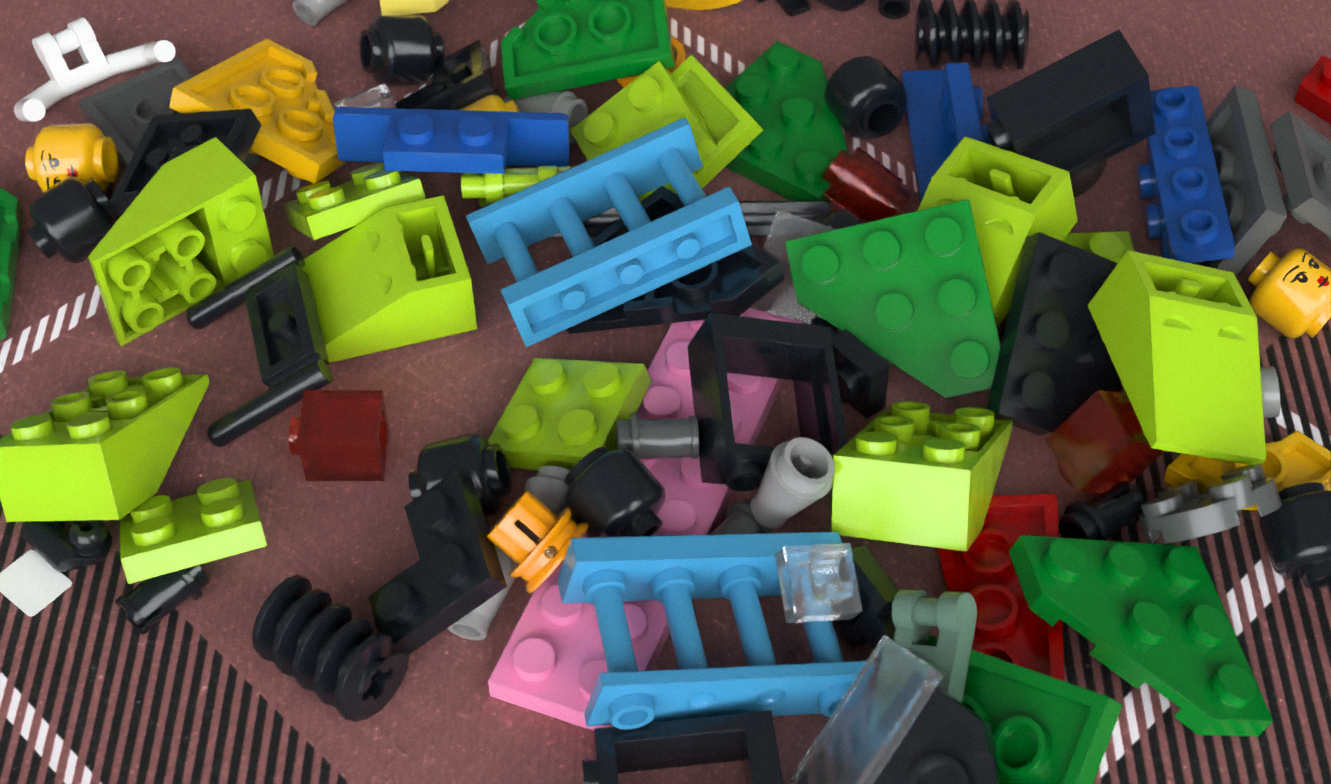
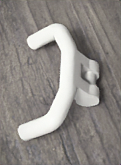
M84 17L67 23V29L54 35L46 32L32 39L36 54L51 80L20 99L14 106V113L23 122L39 121L44 117L46 109L63 98L112 76L149 65L171 61L175 56V47L171 42L161 40L104 56L88 21ZM78 49L84 64L69 70L62 55Z

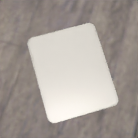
M35 550L27 551L0 572V592L30 617L36 615L72 585L70 579L60 571L55 570Z

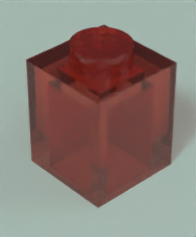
M304 391L301 415L291 417L288 438L291 455H300L306 481H384L390 429L383 391Z
M1097 390L1046 439V442L1059 461L1058 470L1062 477L1077 492L1103 494L1120 481L1131 483L1165 452L1150 447L1127 393Z

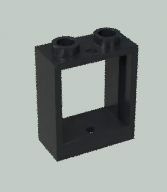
M1119 29L986 97L992 121L985 124V129L993 146L1069 171L1070 177L1155 134L1148 73Z
M710 312L687 346L694 414L697 417L699 430V460L702 483L727 485L728 488L735 491L758 489L771 454L775 447L735 443L727 373L793 380L800 436L820 443L827 449L833 459L834 454L847 444L830 327Z
M771 710L654 722L629 730L616 727L594 729L596 758L582 759L584 784H619L618 773L742 760L746 784H784Z

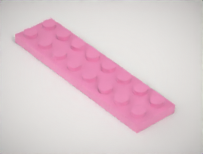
M752 308L747 309L740 315L743 317L803 324L800 321ZM705 320L671 324L648 369L652 383L636 412L638 420L689 418V416H695L687 346ZM727 373L735 443L755 445L784 379ZM699 456L698 459H691L690 457L639 459L665 489V501L657 514L663 523L653 536L709 535L718 527L734 490L728 488L727 485L702 483ZM586 533L582 536V538H589ZM562 561L547 579L534 590L488 680L489 693L491 697L593 731L596 728L614 727L613 725L586 726L584 712L599 673H608L594 605L590 603H562L557 580L563 564ZM657 600L623 601L638 671H652L670 633L663 603Z

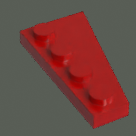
M1057 494L992 495L982 531L967 551L934 547L947 591L970 593L975 599L977 621L972 650L1065 681L1063 621L1059 619L1054 626H1051L1029 609L1009 555V550L1021 535L1059 537Z

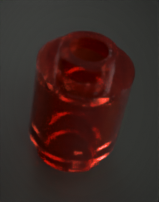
M857 147L851 155L841 149L821 176L822 179L829 183L823 194L841 208L852 212L865 223L897 216L911 195L909 191L901 186L903 179L860 147Z

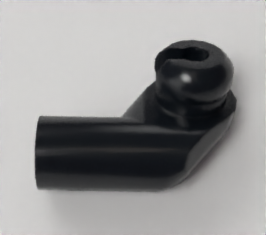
M86 520V526L82 528L73 523L69 532H66L55 521L25 522L21 529L22 537L55 570L60 572L98 564L108 555L112 546V535L102 520Z

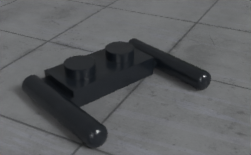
M293 245L193 305L186 312L188 323L195 329H202L246 302L261 379L269 389L208 427V438L215 446L223 447L333 382L332 374L327 367L329 360L309 276L302 269L305 266V260L300 251Z

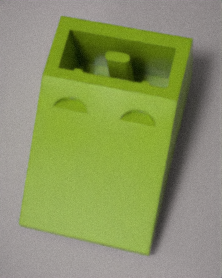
M965 136L931 178L917 211L970 200L996 325L998 327L1009 313L1026 237L1040 232L1063 241L1078 221L1069 171Z
M214 137L163 164L94 248L88 258L116 341L120 346L129 343L186 311L274 256L256 176L218 138Z
M444 195L383 208L304 259L305 266L302 269L309 276L329 363L477 330L471 276Z
M1127 250L1087 306L1150 447L1166 452L1183 453L1221 461L1250 465L1261 463L1262 465L1266 461L1257 316L1234 272Z
M170 367L151 371L142 377L127 378L126 371L124 370L107 371L90 377L87 380L89 386L82 391L61 395L51 400V409L43 414L25 417L13 422L10 425L12 432L0 439V500L6 522L120 520L158 492L209 386L208 374L181 375L179 368Z
M900 401L892 403L891 408H886L833 456L835 470L832 489L831 532H839L840 536L967 551L982 531L1012 432L1013 420L994 419V412L984 408H959L955 410L953 415L930 412V406L922 402Z

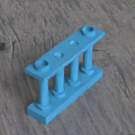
M685 117L466 215L487 265L505 257L517 282L500 291L526 347L752 245L740 203L730 186L707 196L692 173L703 168L690 124ZM671 183L685 207L651 222L637 197ZM612 208H616L629 232L595 247L582 222ZM560 232L573 257L539 272L527 247Z
M839 532L571 538L557 580L562 603H590L594 605L608 673H599L584 712L586 726L613 725L618 729L629 730L654 722L771 710L772 716L823 714L829 718L845 717L854 712L861 711L882 676L883 670L879 660L844 662L823 594V590L827 585L826 577L845 552ZM790 596L796 598L814 663L777 665L758 597ZM724 598L730 601L747 666L708 668L691 599ZM657 600L663 603L678 670L638 671L623 601Z

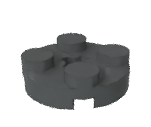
M1261 463L1227 471L1221 474L1223 481L1214 483L1202 490H1198L1195 480L1174 484L1156 492L1157 498L1141 504L1143 512L1138 516L1146 542L1153 544L1161 536L1163 537L1164 544L1180 542L1242 525L1239 518L1241 517L1239 510L1256 504L1260 517L1276 511L1282 506V502L1274 477L1265 476Z

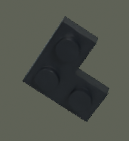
M478 39L436 62V66L432 69V83L387 108L459 110L494 93L490 57L480 40Z
M251 109L154 115L110 203L121 216L163 164L214 137L218 138L244 163L261 127L259 120Z
M457 470L405 506L420 560L368 596L377 631L386 633L392 638V654L402 651L408 655L507 587L494 544L486 538L489 529L473 480Z

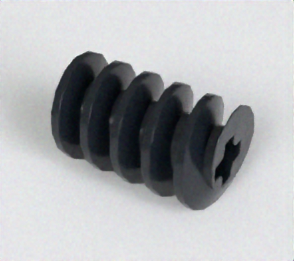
M931 0L920 1L915 23V63L920 52H926L930 67H937L942 52H948L951 63H960L963 54L969 53L973 67L980 68L985 54L991 53L995 68L1001 69L1007 54H1013L1017 69L1024 68L1029 43V16L1027 9L1024 15L1022 14L1020 3L1017 0H1009L1002 15L996 0H986L980 15L974 0H964L959 14L956 12L953 0H942L937 14H935Z
M297 574L286 578L275 587L264 601L255 620L252 640L253 647L258 655L265 660L274 662L279 671L294 677L302 688L315 692L321 702L335 707L346 720L353 722L365 720L381 711L395 695L408 669L409 655L403 651L392 654L393 641L389 635L382 632L372 635L373 629L369 621L359 617L352 620V613L349 607L341 603L332 605L330 594L318 588L312 590L310 580L302 575Z

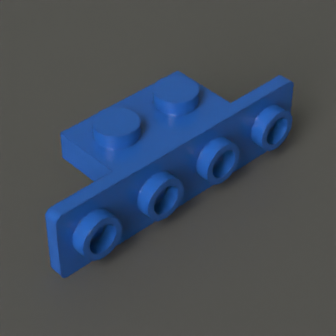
M946 63L945 70L902 72L901 84L905 87L908 100L905 113L919 204L933 175L965 136L991 145L985 124H980L979 121L983 113L981 86L972 85L968 63Z
M1197 86L1151 90L1155 134L1147 138L1146 163L1137 164L1136 166L1139 198H1150L1151 203L1144 206L1147 239H1158L1161 257L1187 263L1231 259L1235 255V243L1199 89Z
M337 107L333 114L338 158L341 161L384 162L385 171L504 174L506 166L539 167L557 165V167H567L570 162L569 116L565 113Z

